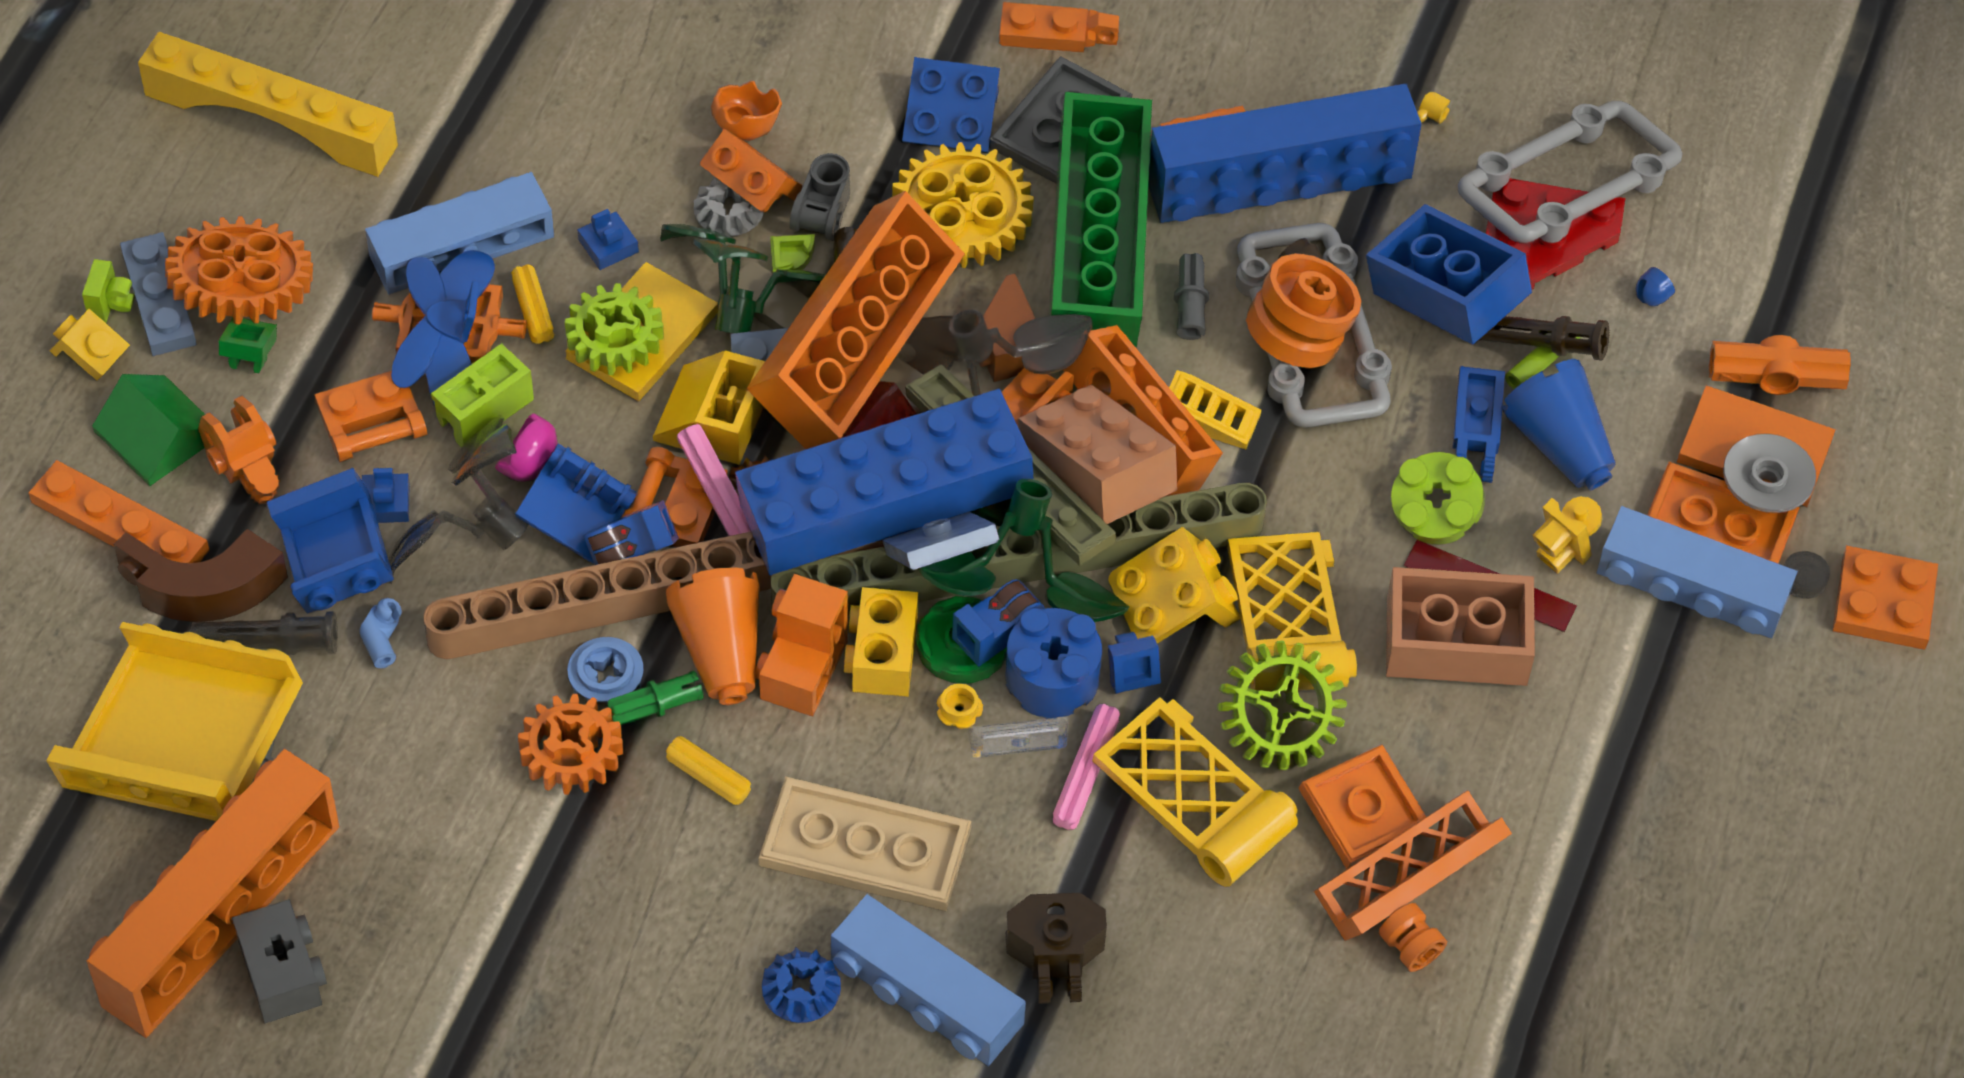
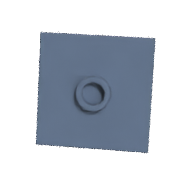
M967 512L948 519L931 521L924 524L921 528L884 539L883 544L887 556L914 570L997 543L999 536L994 523L971 512Z

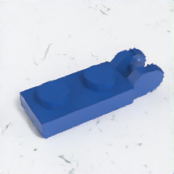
M1460 366L1452 448L1456 449V456L1464 458L1467 457V450L1484 452L1480 467L1481 482L1492 483L1495 456L1498 454L1500 445L1501 406H1503L1505 371Z

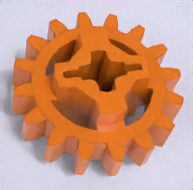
M573 693L570 702L563 704L562 700L556 695L553 696V707L547 709L541 704L535 706L537 719L532 717L524 718V732L518 733L522 766H528L529 778L532 781L544 776L545 790L550 791L558 783L562 784L564 795H569L572 785L579 784L581 790L586 793L589 792L590 780L595 779L602 785L606 783L605 769L617 771L618 755H623L621 725L619 721L612 722V710L609 707L598 712L596 698L592 697L584 705L579 703L578 694ZM546 735L548 738L543 741L544 748L540 750L539 744L542 737ZM602 738V746L599 752L596 753L594 749L598 747V739Z

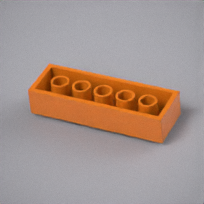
M906 191L875 205L746 389L805 449L840 439L965 253Z
M285 748L273 761L269 760L260 767L254 782L241 795H235L228 801L223 809L222 816L209 830L201 831L193 839L189 851L176 865L168 866L161 873L154 889L143 900H138L129 907L124 915L123 922L109 937H102L93 946L86 961L103 1009L145 1038L155 1030L237 940L232 917L268 906L338 830L340 826L329 777Z

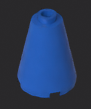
M1570 359L1555 364L1559 371L1558 373L1545 377L1541 371L1520 384L1504 399L1507 405L1501 406L1505 416L1577 488L1587 486L1589 490H1594L1607 483L1613 477L1610 471L1615 467L1616 462L1584 367L1579 360Z

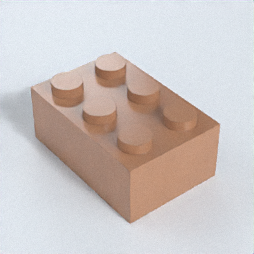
M1092 384L1018 418L1019 430L1027 447L1106 524L1177 491L1176 445Z
M1393 567L1387 595L1386 677L1528 685L1535 657L1534 576Z

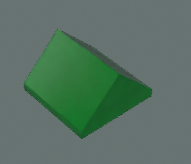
M122 374L92 425L93 431L149 486L205 448L198 428L201 417L206 414L165 375Z

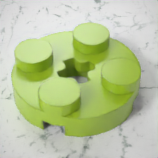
M1432 452L1417 458L1408 459L1402 464L1392 486L1391 502L1397 521L1406 531L1410 532L1419 541L1440 545L1457 541L1465 535L1464 532L1470 529L1474 522L1477 524L1484 510L1485 495L1481 479L1468 459L1445 452ZM1434 489H1443L1444 493L1451 494L1450 499L1442 501V507L1434 508L1431 500H1425L1427 494H1431Z

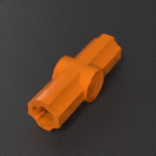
M1784 335L1767 337L1760 344L1712 341L1709 378H1711V381L1760 384L1763 391L1774 395L1792 393L1799 386L1847 389L1851 358L1850 352L1847 349L1801 347L1795 339Z

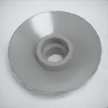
M1756 434L1741 439L1729 450L1723 467L1724 479L1731 493L1743 504L1769 513L1786 512L1799 507L1810 497L1816 482L1815 466L1808 453L1794 441L1774 434ZM1762 479L1769 480L1772 483L1765 482Z

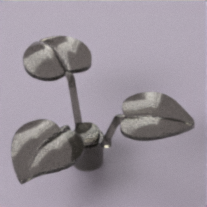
M967 309L960 311L954 316L923 317L901 348L905 362L923 375L940 364L949 371L954 361L962 362L964 360L967 365L972 394L977 396L981 392L975 363H981L989 358L995 342L1012 357L1022 356V363L1029 372L1052 374L1066 369L1079 357L1093 323L1090 316L1076 314L1036 318L1026 322L1015 331L1013 336L1015 347L1000 335L998 328L988 329L982 313L977 310Z
M501 414L490 420L480 431L471 436L461 446L450 462L448 469L451 473L455 474L451 481L455 486L471 476L486 496L473 512V515L478 519L476 524L447 511L439 513L435 510L431 511L413 524L394 545L388 557L393 576L395 570L433 535L438 526L443 523L449 522L469 530L477 538L486 533L503 550L510 547L525 532L529 524L515 516L516 510L497 494L481 471L482 468L493 462L517 453L512 441V429L507 424L503 425L504 417Z

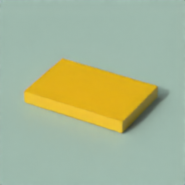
M647 262L622 287V292L628 293L635 286L639 291V299L651 295L653 297V308L661 309L664 339L659 340L660 351L658 354L648 352L649 364L644 366L635 361L632 363L631 373H627L623 366H617L614 375H609L607 366L601 365L598 370L593 372L590 370L589 359L578 363L575 350H569L568 348L565 350L566 360L638 402L718 313V302Z

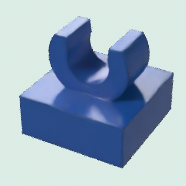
M608 209L591 216L592 223L577 229L579 242L599 270L639 252L638 241L617 212L610 214Z
M374 468V475H362V481L369 490L378 523L409 522L410 482L408 473L393 474V468Z
M1134 632L1115 635L1117 644L1108 646L1110 683L1115 693L1160 684L1159 646L1154 636L1137 639Z

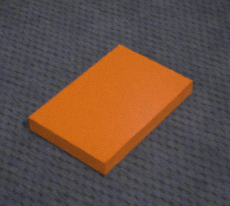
M1706 385L1679 452L1677 463L1724 478V462L1734 444L1751 435L1774 434L1794 441L1808 453L1815 466L1816 485L1836 429ZM1762 479L1765 482L1772 483L1769 480ZM1812 494L1802 506L1808 507Z
M1668 462L1647 515L1779 564L1800 507L1780 513H1769L1753 509L1739 501L1731 493L1724 480Z

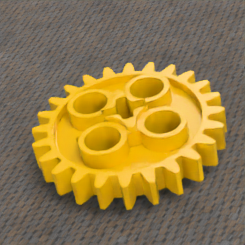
M958 142L956 152H950L944 144H941L940 155L935 156L929 150H924L923 163L911 158L909 160V171L900 170L899 182L893 183L892 197L906 191L965 253L960 261L962 268H966L968 258H975L980 266H984L985 255L989 254L999 261L1001 260L1002 247L1013 252L1016 239L1024 240L1026 238V227H1031L1034 196H1031V183L1023 181V169L1012 170V159L1010 157L998 162V150L993 149L985 156L981 154L980 144H976L972 152H966L963 143Z

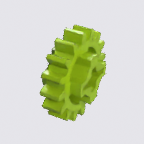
M615 283L613 292H606L605 288L599 285L597 286L596 296L592 297L583 292L580 294L581 306L577 304L570 305V318L565 319L567 347L569 350H575L578 363L589 359L591 371L595 372L601 365L607 366L609 375H614L617 366H623L627 373H631L633 362L637 361L646 366L649 364L648 352L652 354L659 353V340L664 339L661 309L653 308V297L651 295L639 299L637 287L634 286L628 293H624L620 283Z

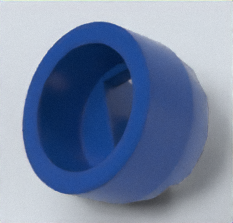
M1650 267L1640 276L1636 283L1637 298L1649 306H1659L1675 293V287L1671 280L1656 267Z

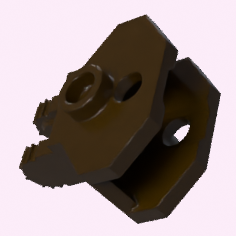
M1081 893L1030 894L1007 912V930L1005 932L1006 953L1032 970V978L1037 979L1039 1004L1051 1002L1053 985L1050 978H1068L1067 996L1070 1003L1081 1002L1083 966L1105 949L1107 930L1106 909ZM1058 906L1065 913L1048 914L1047 911L1051 907Z

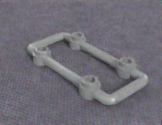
M1610 101L1599 107L1592 104H1581L1573 109L1570 122L1504 155L1499 152L1490 151L1481 154L1478 158L1476 169L1461 177L1457 188L1459 195L1509 239L1519 243H1529L1541 238L1546 242L1554 243L1560 241L1568 234L1572 220L1633 188L1641 193L1654 192L1656 188L1662 185L1666 171L1674 168L1681 162L1683 153L1681 147L1672 138L1626 102ZM1613 118L1621 119L1662 153L1660 156L1650 153L1636 155L1632 160L1629 172L1565 205L1557 202L1542 204L1538 208L1535 221L1527 225H1520L1478 189V187H1481L1490 192L1501 190L1508 183L1511 170L1572 139L1581 143L1594 142L1602 135L1605 122Z
M1325 223L1253 232L1241 238L1237 246L1240 264L1237 268L1236 287L1242 294L1251 297L1252 301L1257 292L1262 289L1263 281L1271 267L1263 258L1256 256L1255 250L1291 245L1302 238H1306L1309 242L1322 240L1326 249L1323 259L1347 274L1354 284L1353 278L1357 271L1358 256L1349 245L1342 243L1337 230ZM1362 304L1360 312L1350 328L1359 354L1354 377L1362 388L1370 390L1372 400L1304 410L1300 401L1305 382L1302 371L1297 366L1280 361L1267 352L1272 367L1268 379V394L1274 401L1283 404L1287 418L1294 425L1309 428L1373 418L1384 414L1388 410L1391 399L1387 384L1390 380L1392 365L1390 359L1383 351L1375 349Z

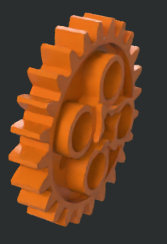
M243 216L238 217L236 224H229L224 217H220L219 226L215 227L211 223L203 221L202 231L189 227L187 228V238L177 236L175 238V246L168 247V258H165L167 289L173 290L174 300L184 299V309L190 310L199 307V317L201 318L209 315L211 312L215 313L218 323H221L226 316H232L235 324L240 325L243 317H250L256 324L259 323L260 315L262 314L275 320L277 319V309L290 313L292 312V303L302 304L303 294L310 293V285L313 281L311 252L304 250L303 240L293 241V232L291 230L279 234V224L277 223L264 228L262 227V220L258 218L252 225L245 224Z

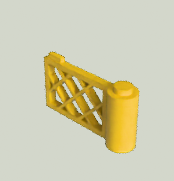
M1320 532L1228 539L1227 549L1235 591L1238 596L1237 602L1247 653L1258 662L1256 646L1260 644H1265L1271 656H1274L1275 642L1284 641L1287 656H1290L1294 644L1301 643L1304 645L1302 660L1305 661L1313 651H1318L1321 653V658L1315 668L1319 671L1328 664H1332L1335 668L1333 673L1325 678L1326 682L1330 684L1335 681H1342L1344 687H1348L1349 678L1356 677L1357 662L1354 649H1347L1345 642L1341 640L1327 567H1334L1330 540H1321ZM1311 548L1312 558L1304 566L1286 556L1291 550ZM1257 552L1268 560L1256 570L1243 562L1240 554ZM1276 565L1295 575L1285 586L1266 576ZM1303 581L1320 592L1311 603L1293 593ZM1257 584L1275 595L1265 606L1248 597V593ZM1283 601L1301 611L1292 623L1273 612ZM1311 617L1326 626L1328 634L1311 636L1300 628ZM1265 621L1282 631V633L1276 639L1256 640L1255 630ZM1272 666L1261 671L1250 683L1251 689L1271 692L1276 687L1279 678L1283 676L1285 666ZM1299 672L1297 678L1300 680L1298 691L1315 690L1311 682Z
M1159 697L1095 752L1092 761L1197 856L1201 867L1212 880L1224 887H1230L1298 825L1297 807L1293 800L1283 792L1264 791L1190 724L1193 722L1194 717L1174 699L1166 703ZM1160 716L1173 728V740L1146 739V726ZM1140 732V739L1133 738ZM1120 749L1140 750V769L1121 768L1110 757ZM1147 750L1174 751V770L1147 769ZM1181 751L1200 752L1208 759V771L1181 770ZM1147 780L1174 781L1175 800L1155 799L1147 791ZM1181 781L1208 782L1209 801L1182 800ZM1215 782L1234 783L1245 794L1237 802L1216 801ZM1182 811L1209 812V826L1196 836L1182 823ZM1216 813H1223L1216 819Z

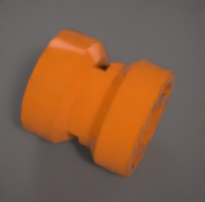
M1409 903L1396 910L1385 920L1378 933L1389 947H1396L1400 951L1399 959L1410 972L1421 970L1433 962L1443 952L1448 942L1437 928H1430L1426 924V915L1416 903Z

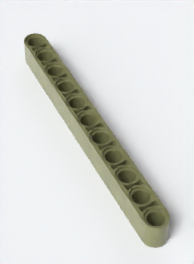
M1237 483L1165 496L1107 524L1116 532V542L1080 566L1051 539L1053 572L1058 577L1062 572L1081 573L1120 566L1181 527H1184L1201 541L1204 539L1209 540L1214 548L1227 546L1228 539L1260 536L1264 526L1267 505L1266 495L1257 485ZM1009 528L992 559L984 566L996 576L995 584L991 589L1002 587L1015 579L1020 580L1022 583L1045 579L1042 533L1040 529L1036 530L1035 534L1031 536H1022L1014 533ZM988 546L970 551V553L977 559L985 553ZM884 547L829 556L773 574L771 577V608L780 589L787 590L794 574L830 586L844 585L836 588L848 591V615L850 614L851 605H860L862 587L918 592V602L956 595L930 583L920 574L919 570H912L886 555ZM1015 552H1023L1026 554H1016ZM887 576V577H890V578H888V579H880V578H877V577Z

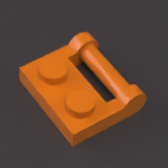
M392 371L314 394L317 408L339 462L352 459L353 453L412 435L413 439L427 435L424 418L417 407L410 387L400 388L396 386L392 381ZM401 417H404V418H405V419H401V420H398V421H395V422H392V423H388V424H385V425H382V426H379V427H375V428H372V429H369V430H366V431H362V432H359V433H356V434H353V435H350V436H346V434H350V433H353V432H356V431H359V430H362V429H366V428H369V427H372V426H375V425H379V424H382V423H385V422H388V421H392V420H395V419H398V418H401Z
M663 447L651 448L645 461L648 468L631 508L625 510L622 517L652 505L664 475L676 479L665 505L679 539L670 546L681 547L703 542L715 514V509L688 459L675 456L671 451Z

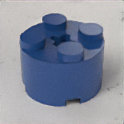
M1031 608L1022 614L1008 637L1005 681L1010 694L1013 693L1021 702V707L1027 712L1044 718H1063L1074 714V709L1085 703L1087 705L1093 700L1099 686L1102 643L1093 619L1087 615L1077 614L1061 608Z

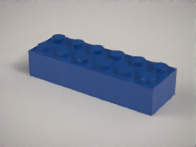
M1400 84L1154 127L1151 134L1148 187L1159 221L1164 223L1176 220L1186 221L1193 217L1215 213L1226 214L1237 209L1260 205L1270 206L1277 202L1299 198L1310 199L1318 195L1344 190L1355 191L1361 187L1383 183L1394 184L1402 180L1412 179L1422 123L1407 84Z
M1000 388L735 472L740 506L769 575L917 529L931 521L948 519L1010 499L1019 480L1034 479L1032 455Z

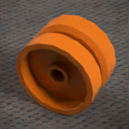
M1295 253L1281 256L1272 264L1263 281L1262 289L1257 292L1248 309L1246 322L1250 335L1263 350L1274 358L1292 366L1315 368L1326 365L1335 357L1344 341L1345 333L1352 327L1360 312L1362 301L1355 284L1339 268L1318 257Z

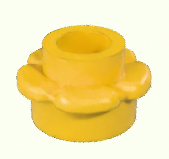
M966 684L950 685L937 699V706L939 707L937 716L947 726L953 725L958 729L969 728L975 724L976 717H980L983 712L981 699L978 698L976 691ZM960 706L964 709L962 711L955 710V707Z

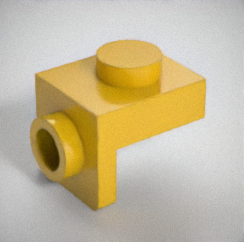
M88 309L78 320L71 314L53 333L59 341L49 351L55 357L64 351L98 381L130 344L93 311Z

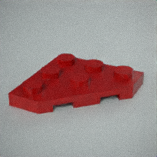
M1509 178L1508 183L1501 190L1492 193L1491 200L1520 225H1527L1535 221L1538 208L1542 204L1557 202L1565 205L1589 192ZM1616 197L1572 220L1568 234L1558 242H1546L1541 238L1529 243L1515 242L1489 221L1487 222L1486 234L1526 253L1531 289H1534L1535 283L1551 274L1556 277L1584 261L1586 255L1597 249L1602 248L1606 250L1617 244L1621 233L1626 198Z

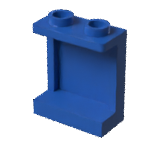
M354 468L267 501L270 516L281 530L294 578V583L290 585L292 594L307 614L316 610L328 609L336 602L359 593L374 591L380 585L394 580L369 490Z

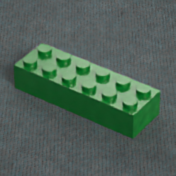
M1065 92L1060 122L1047 339L1080 342L1086 331L1118 325L1133 345L1137 347L1143 311L1152 100Z

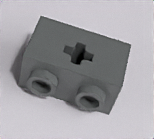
M290 899L232 917L237 940L264 1023L322 1005L319 986L327 984L325 973L319 956L309 958L305 945L313 943L310 928L305 914L295 917ZM286 957V960L278 962L279 959Z

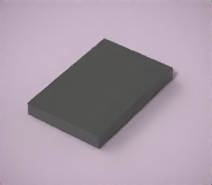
M1060 56L992 135L989 141V148L998 150L997 152L1003 156L1010 157L1018 164L1057 184L1060 122L1065 92L1132 98L1133 94Z

